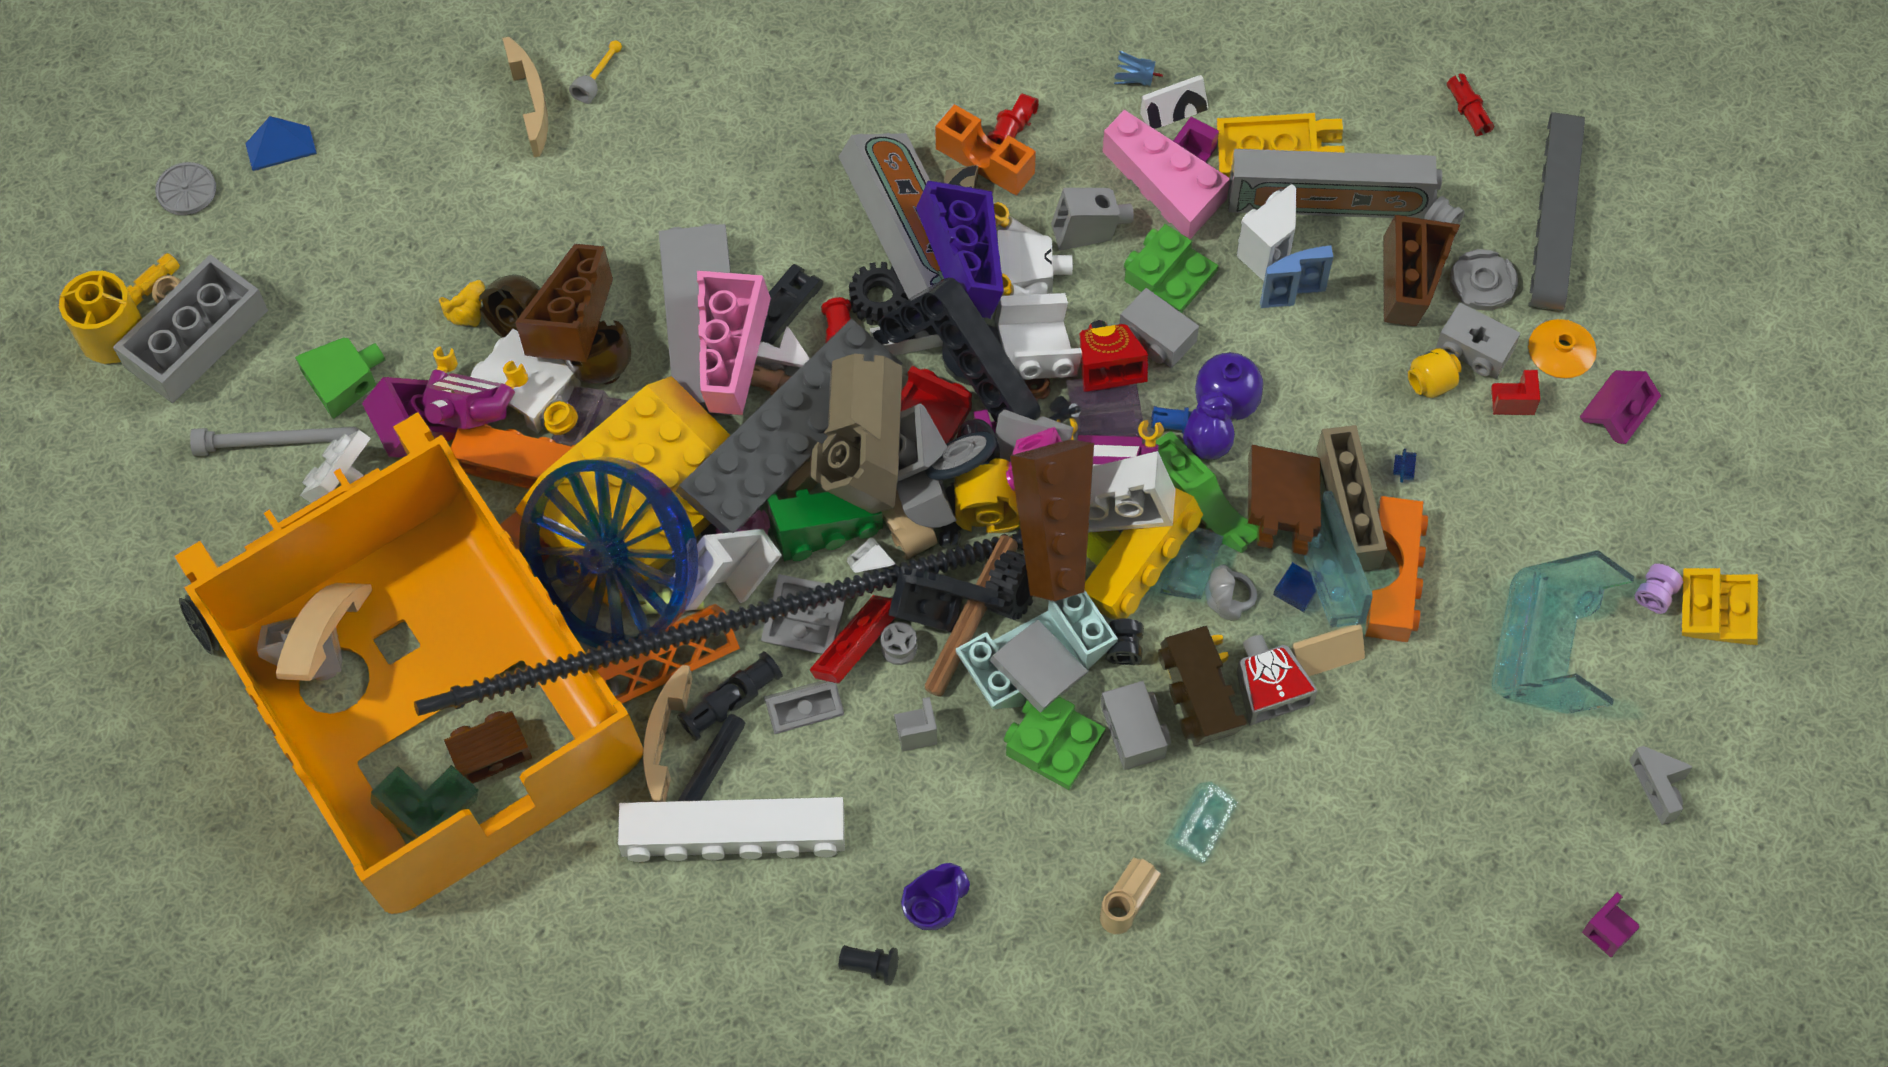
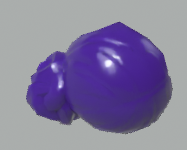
M1209 392L1201 395L1200 401L1196 409L1192 411L1183 432L1184 444L1198 458L1203 460H1217L1229 452L1234 444L1235 430L1230 418L1232 416V403L1223 392Z
M953 863L941 864L935 869L926 871L904 887L901 906L904 916L910 923L922 930H939L951 922L956 913L959 898L967 895L969 891L970 881L962 867Z

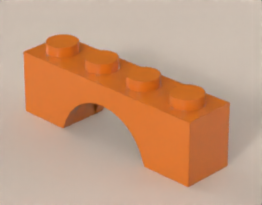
M1381 496L1377 510L1387 550L1394 556L1398 564L1399 577L1392 584L1372 591L1367 608L1365 637L1408 642L1411 632L1418 631L1420 622V610H1414L1415 599L1420 600L1423 588V578H1417L1418 567L1423 568L1426 547L1420 546V536H1426L1428 515H1422L1423 501Z

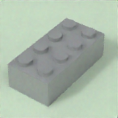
M210 254L118 341L113 348L124 368L173 404L268 309L258 288Z

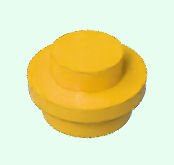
M561 401L550 404L544 412V426L554 435H562L569 432L578 420L575 408Z

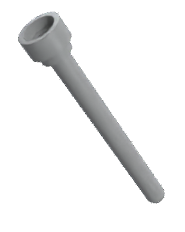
M339 427L215 434L214 431H208L207 428L191 429L190 444L193 456H208L209 452H215L216 448L338 441L344 434L349 436L357 432L359 428Z

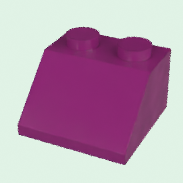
M383 377L363 401L362 405L389 457L403 458L407 456L393 426L417 412L430 429L434 439L440 435H443L447 442L454 439L458 430L457 427L439 423L433 424L425 416V407L422 400L428 380Z

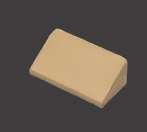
M1356 623L1293 644L1291 651L1308 676L1365 658L1361 624Z

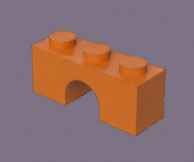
M955 104L935 126L936 150L964 166H978L979 175L1015 196L1018 195L1035 174V150L1009 135L1001 145L994 143L983 132L981 119Z

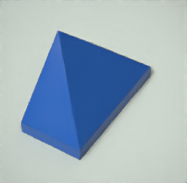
M269 116L245 143L253 171L317 154L309 126Z

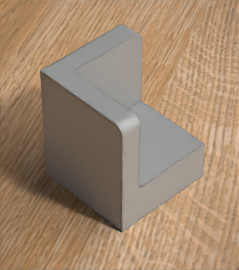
M930 697L922 698L923 709L894 714L902 752L937 745V727Z

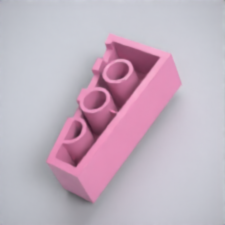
M1123 110L1104 130L1103 153L1129 180L1133 181L1143 196L1161 211V215L1187 238L1191 239L1227 200L1230 183L1229 177L1126 110Z
M697 271L700 316L698 329L701 352H699L700 391L709 412L743 415L771 297L763 275Z

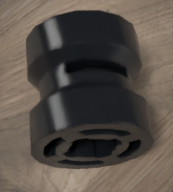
M1125 618L1109 622L1108 625L1118 640L1107 651L1106 659L1112 664L1136 665L1142 662L1143 649L1139 645V641L1143 639L1144 625L1137 620Z

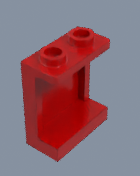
M911 366L908 371V381L901 391V412L917 404H922L947 444L954 439L971 411L972 394L959 383H949L938 378L934 372L928 369H919Z

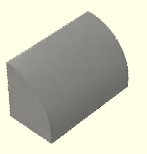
M925 470L897 482V491L903 510L907 517L916 524L925 527H942L956 521L942 480L928 477Z

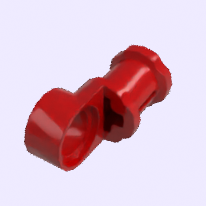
M1023 93L1020 94L1012 110L1005 109L998 113L996 118L997 124L993 131L988 132L987 137L999 145L1002 144L1008 135L1015 139L1017 133L1021 132L1025 125H1031L1029 120L1032 114L1036 115L1039 99Z
M836 297L822 304L821 311L826 316L828 323L825 343L850 320L849 311L852 308L850 300Z

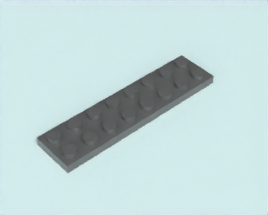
M851 318L678 486L676 492L722 533L737 532L767 502V499L774 495L812 457V449L817 442L823 444L826 440L827 435L824 432L828 428L832 361L851 354H864V361H874V355H880L900 365L903 363Z

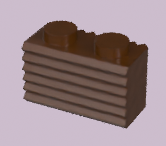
M512 710L507 713L504 711L494 712L485 718L484 723L472 728L470 726L459 727L450 734L449 738L444 739L464 788L532 759L528 745Z

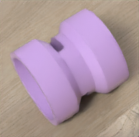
M1653 564L1645 576L1646 583L1640 584L1634 596L1640 605L1657 614L1666 613L1672 603L1671 596L1676 594L1682 586L1683 578L1669 566Z

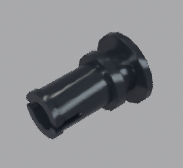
M844 945L839 955L838 966L841 970L846 969L870 974L872 979H879L882 976L884 977L885 985L890 986L898 969V949L893 947L890 949L889 954H884L883 949L877 948L874 952Z

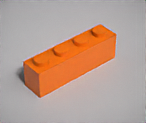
M484 424L470 429L458 428L450 448L466 474L530 489L545 470L575 445L567 446L547 437H539L537 439L525 436L514 429L504 431Z

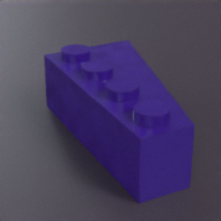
M927 181L916 210L944 278L949 277L957 280L963 286L981 316L991 319L1004 292L992 191Z

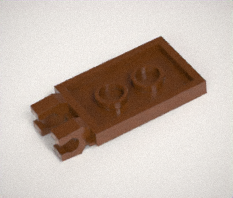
M1251 446L1248 455V524L1258 525L1257 546L1272 549L1273 535L1276 536L1278 530L1293 532L1292 553L1307 555L1308 542H1312L1313 536H1318L1321 528L1320 458L1263 446Z

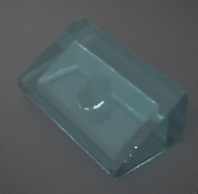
M1211 781L1198 783L1165 844L1204 864L1238 802Z

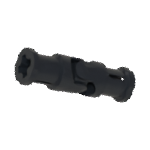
M763 651L759 654V659L745 670H737L720 683L715 691L708 692L702 696V702L686 714L683 712L679 713L677 718L692 739L697 741L701 738L700 734L715 722L721 723L727 719L729 709L731 712L740 709L759 695L758 690L773 679L779 680L783 677V674L773 658ZM737 686H739L746 695L743 699L739 693V689Z

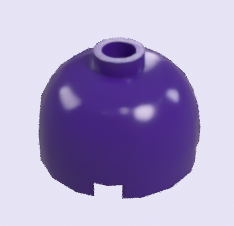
M1227 352L1215 355L1203 364L1197 374L1195 384L1197 403H1199L1201 395L1221 391L1232 403L1231 420L1244 419L1254 413L1261 403L1264 386L1260 369L1254 362L1242 354Z

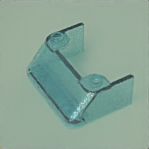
M1599 550L1525 567L1517 572L1511 581L1492 678V689L1494 692L1509 701L1564 714L1613 706L1614 699L1577 673L1567 674L1577 619L1588 617L1598 611L1602 603L1604 589L1633 583L1634 576Z

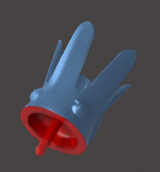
M1119 51L1121 54L1118 56L1119 61L1128 65H1118V67L1129 72L1115 74V79L1126 81L1115 82L1114 84L1141 83L1144 86L1148 85L1151 87L1153 76L1163 77V74L1154 72L1156 61L1144 58L1138 59Z

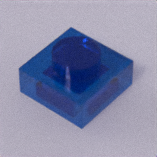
M1292 562L1276 586L1273 595L1298 610L1305 612L1321 588L1323 579Z

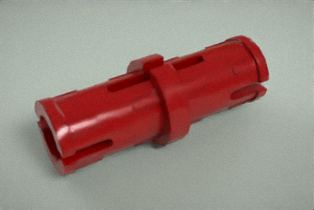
M1458 74L1460 82L1456 75L1450 78L1447 82V87L1458 103L1457 109L1460 115H1465L1475 136L1483 135L1481 132L1482 128L1485 133L1491 132L1495 127L1494 123L1483 108V99L1480 95L1475 94L1466 75Z

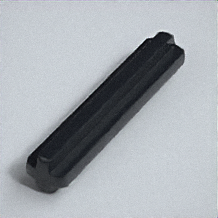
M734 714L728 715L678 801L702 800L744 729L745 721Z

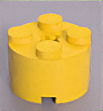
M993 459L989 464L979 465L975 469L955 477V522L958 526L971 532L972 526L986 527V533H1006L1019 527L1016 494L1010 488L1006 477V471H1008L1010 465L1008 460Z

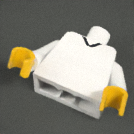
M994 203L996 227L1000 225L1001 229L998 230V247L1004 289L1002 296L1052 293L1053 275H1072V255H1052V238L1028 228L1009 216V210L1003 203Z

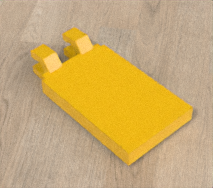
M1315 113L1217 118V130H1219V171L1229 178L1234 149L1345 153L1344 146L1322 147V142L1342 143V119H1320L1316 121Z

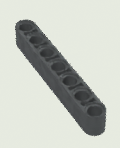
M1551 112L1547 129L1550 130L1548 138H1546L1544 156H1547L1545 165L1543 164L1541 183H1544L1542 192L1540 191L1538 209L1541 210L1539 219H1537L1536 228L1538 241L1534 247L1533 256L1535 270L1531 275L1530 284L1532 298L1531 302L1528 303V306L1557 311H1563L1565 308L1569 286L1585 117Z

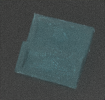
M1197 527L1184 540L1177 556L1171 559L1160 573L1157 583L1149 589L1177 597L1201 599L1224 536Z

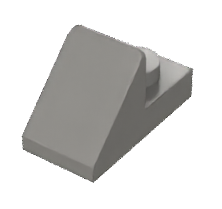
M1645 746L1636 748L1629 761L1661 825L1671 823L1678 818L1683 810L1681 794L1671 784L1686 779L1692 766Z

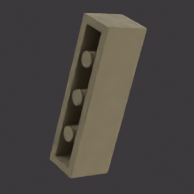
M1357 426L1322 429L1316 451L1318 458H1320V468L1345 571L1354 572L1381 568L1387 546Z

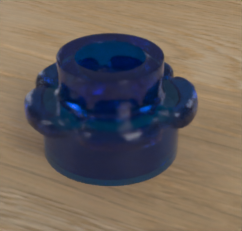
M1405 448L1402 451V455L1395 454L1393 475L1400 476L1401 483H1403V479L1414 480L1417 453L1406 452Z

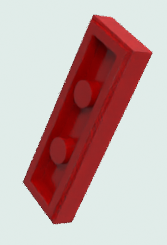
M877 595L871 596L811 667L810 671L815 679L838 684L844 679L881 635L883 630L895 618L888 615L893 598Z

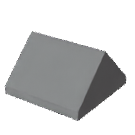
M917 404L900 412L897 482L928 469L943 455L944 450L947 448L945 441L922 404Z

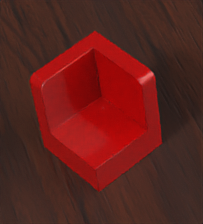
M1524 370L1519 383H1493L1491 386L1493 415H1535L1540 403L1538 370Z

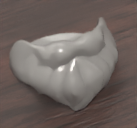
M1226 564L1219 565L1213 569L1210 580L1204 588L1208 606L1218 613L1220 617L1230 621L1238 620L1242 612L1249 610L1257 599V591L1253 582L1244 574L1232 571ZM1235 579L1242 581L1249 590L1248 601L1239 602L1232 599Z

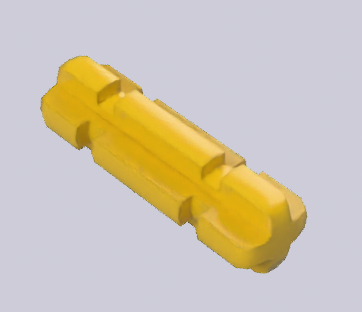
M169 253L164 254L157 260L159 263L157 266L153 264L133 281L135 284L133 287L131 285L127 287L136 306L144 300L142 298L144 294L148 296L152 293L157 279L167 274L172 275L179 269L178 261Z

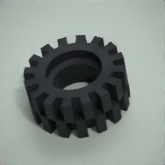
M875 262L870 263V270H867L865 266L859 268L860 275L855 272L852 276V282L849 284L851 309L853 313L857 312V318L861 321L866 318L869 325H873L875 320L878 321V326H880L879 323L883 316L908 299L893 266L887 269L886 262H881V268H876ZM884 286L889 288L893 295L887 301L874 302L868 299L867 293L873 287Z
M1007 550L1006 553L1003 552L1000 555V560L997 559L995 561V569H991L989 572L991 576L990 581H986L985 584L986 588L999 591L997 598L1005 600L1004 607L984 604L988 611L1016 620L1022 618V614L1025 615L1027 613V606H1031L1034 600L1032 599L1033 596H1030L1025 555Z

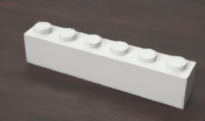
M843 797L619 803L618 846L622 857H627L628 860L634 862L648 861L650 856H665L667 860L682 861L687 859V855H702L704 859L719 860L723 859L725 854H740V857L744 859H757L762 856V853H777V856L781 858H794L799 856V852H814L818 857H832L837 854V851H845Z

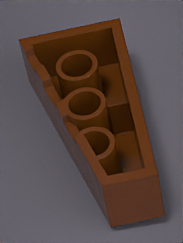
M574 244L515 323L525 356L587 362L613 281L604 246Z
M1069 439L1010 455L1030 596L1058 601L1084 593L1094 443Z

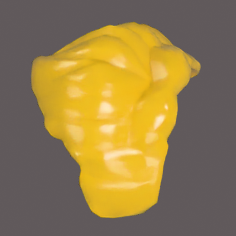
M481 280L470 282L452 300L444 297L439 298L443 314L448 321L456 325L472 327L479 325L482 301H479V296L485 290L484 283Z

